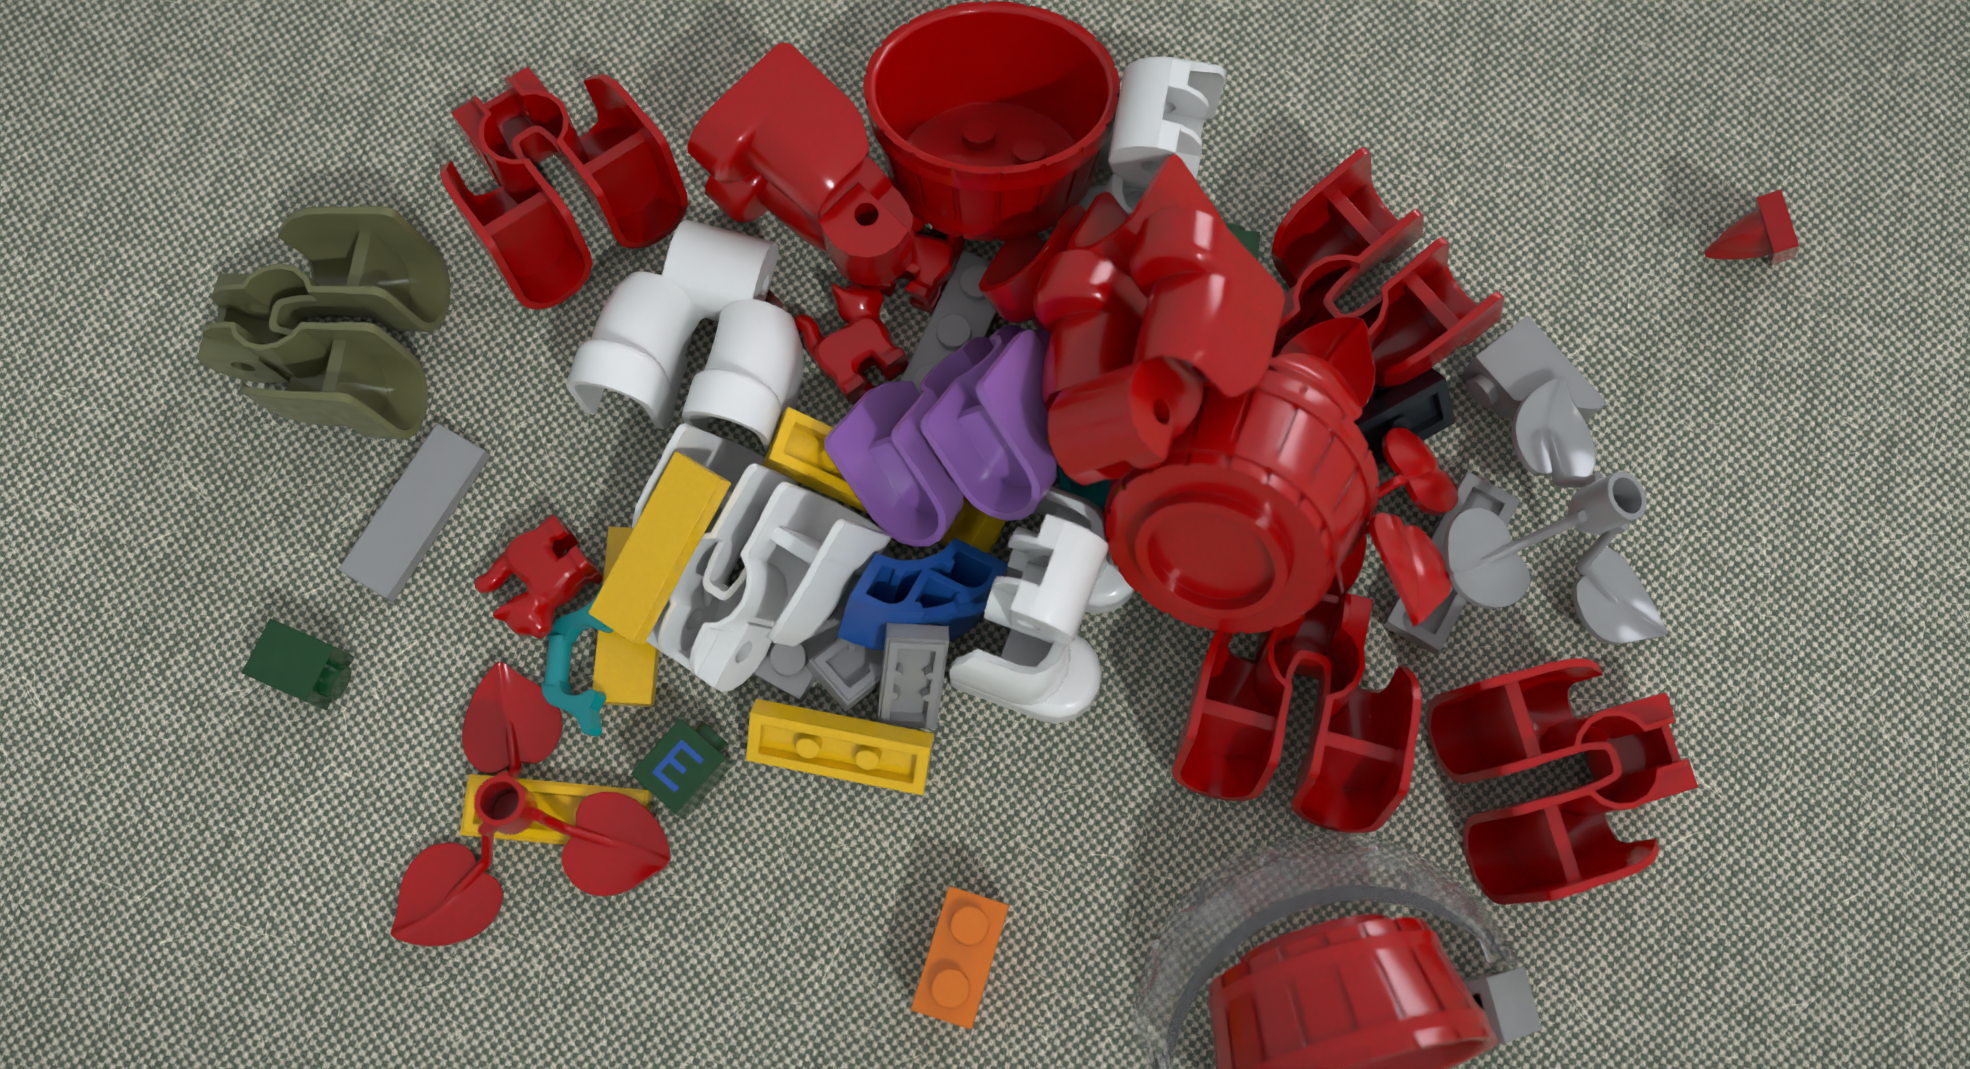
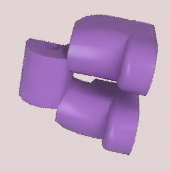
M1007 325L996 331L990 338H972L963 344L959 350L935 365L925 375L920 383L921 396L913 381L888 382L870 389L826 436L824 446L827 454L873 521L883 531L890 534L893 539L914 547L931 546L938 542L957 519L964 504L963 495L974 507L985 514L1005 521L1022 520L1034 513L1056 479L1057 469L1056 458L1047 441L1049 438L1047 428L1049 414L1046 412L1041 395L1042 367L1050 334L1043 327L1035 330H1025L1017 325Z

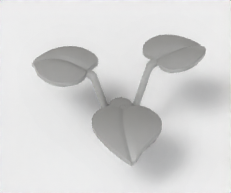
M1566 376L1556 377L1540 385L1523 399L1513 416L1511 436L1517 456L1530 473L1537 476L1551 474L1552 481L1557 487L1580 488L1575 492L1573 499L1568 505L1569 516L1512 542L1506 524L1498 515L1481 507L1464 510L1453 517L1445 532V570L1449 573V579L1454 589L1466 601L1481 608L1499 609L1519 601L1530 585L1529 570L1517 552L1574 526L1582 532L1594 535L1601 534L1576 563L1577 570L1583 576L1573 584L1572 600L1580 621L1593 637L1606 644L1621 645L1662 637L1668 631L1647 591L1626 560L1616 551L1606 547L1616 535L1629 529V522L1640 518L1644 514L1647 506L1644 489L1640 482L1627 472L1619 471L1605 478L1601 472H1595L1590 475L1596 462V451L1590 430L1571 398Z

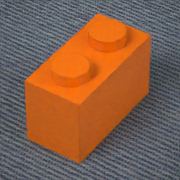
M951 886L948 887L911 1011L972 1030L1007 915L1008 904Z

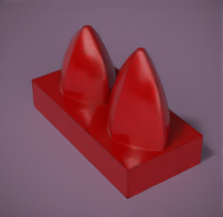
M1782 190L1756 197L1755 211L1740 218L1724 231L1704 251L1705 257L1736 260L1768 255L1771 265L1794 259L1799 243Z

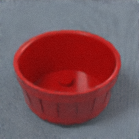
M977 1L946 6L945 9L938 8L909 20L908 24L904 23L881 42L882 46H878L871 56L866 68V74H864L863 91L868 118L883 152L888 178L909 204L910 211L916 218L927 225L931 224L932 228L956 237L960 235L964 239L977 241H993V239L1005 241L1028 237V234L1032 233L1034 235L1058 224V221L1069 207L1079 205L1093 183L1097 161L1103 145L1113 128L1120 95V78L1117 67L1114 68V60L1100 41H1096V37L1083 26L1071 19H1064L1065 16L1032 5L1028 7L1025 6L1026 4L1007 1H989V3Z
M1194 365L1192 369L1199 375L1204 384L1203 400L1195 418L1186 430L1173 440L1166 460L1152 469H1138L1133 465L1127 474L1119 479L1110 481L1109 495L1104 509V530L1109 553L1115 566H1119L1118 571L1135 592H1140L1141 597L1165 614H1171V617L1199 628L1206 627L1207 630L1211 631L1218 630L1235 634L1239 632H1244V634L1260 633L1273 630L1275 626L1280 628L1300 618L1324 597L1331 586L1334 575L1342 563L1355 551L1364 537L1366 528L1373 517L1378 503L1379 487L1376 486L1379 480L1377 466L1371 450H1367L1368 443L1347 415H1343L1341 413L1342 410L1326 396L1310 386H1303V382L1267 369V372L1257 385L1236 397L1223 399L1201 370Z
M1364 914L1308 926L1274 938L1248 951L1238 960L1237 965L1217 976L1209 984L1208 988L1209 999L1207 1006L1212 1022L1216 1069H1450L1484 1054L1499 1043V1039L1491 1028L1485 1010L1479 1008L1445 953L1438 934L1432 931L1428 923L1421 918L1400 917L1387 919L1386 916L1380 914Z

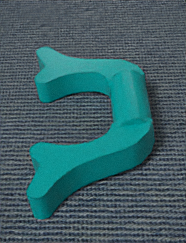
M596 595L588 605L562 616L552 626L553 629L547 637L549 646L545 676L541 686L542 694L550 705L571 713L577 719L583 734L599 737L602 733L599 711L606 700V694L589 689L582 694L574 695L571 691V685L568 683L573 643L576 642L579 634L589 628H595L606 633L614 631L588 613L597 597Z

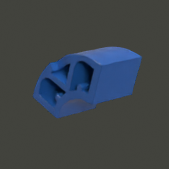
M954 538L942 552L922 560H897L875 553L849 596L837 637L869 649L884 651L887 623L949 626V642L967 633L984 617L993 581L997 576L1005 575L1008 564L957 538Z

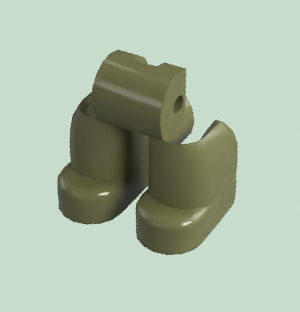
M325 206L307 207L293 212L280 226L278 238L307 257L312 279L296 266L283 263L264 266L251 274L219 273L216 287L212 294V300L220 307L216 323L204 326L203 338L197 359L208 368L233 378L258 383L289 382L287 391L250 387L243 382L241 383L240 391L245 396L276 416L306 424L350 427L359 434L371 438L408 439L414 436L422 426L428 402L427 379L422 364L415 355L377 325L366 322H305V317L375 318L383 326L395 331L430 332L436 330L445 320L450 303V278L444 258L407 220L389 207Z

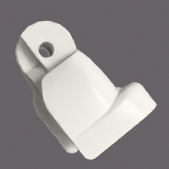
M1167 56L1138 59L1128 64L1123 73L1122 82H1120V95L1113 128L1103 145L1096 164L1098 168L1113 174L1109 178L1107 185L1090 187L1079 205L1087 211L1098 194L1110 192L1129 217L1163 160L1171 155H1178L1196 179L1203 148L1201 134L1204 120L1215 117L1225 83V70L1215 64Z
M690 220L682 221L670 243L662 275L636 271L622 280L615 287L604 305L591 340L584 342L577 349L566 386L584 413L595 415L604 389H608L640 403L645 408L655 427L666 430L675 408L679 388L688 363L685 353L692 333L700 320L707 318L718 321L717 332L705 370L697 373L692 380L682 412V419L684 423L704 430L707 429L710 416L737 423L755 432L760 437L767 453L782 413L787 407L796 409L803 382L804 366L803 348L794 318L782 308L764 302L779 256L776 242Z
M683 423L675 430L636 504L632 530L675 451L687 455L730 481L731 485L646 642L689 669L693 674L721 692L731 691L743 684L756 671L765 658L771 642L792 647L813 636L831 615L854 575H863L875 553L882 555L891 539V535L849 508L818 493L798 487L799 482L762 466L765 457L753 450L699 427ZM741 556L745 567L738 579L729 588L725 584Z
M1051 486L1034 511L1045 516L1039 534L1017 526L1008 543V547L1013 550L1007 566V577L997 576L992 584L984 619L1011 628L1001 657L976 649L962 657L956 658L951 665L949 674L951 686L957 690L1034 719L1058 724L1075 720L1089 710L1100 688L1102 670L1098 655L1088 641L1077 635L1084 613L1101 614L1114 611L1129 601L1134 593V589L1118 571L1119 566H1115L1110 556L1104 530V513L1101 508L1087 498Z

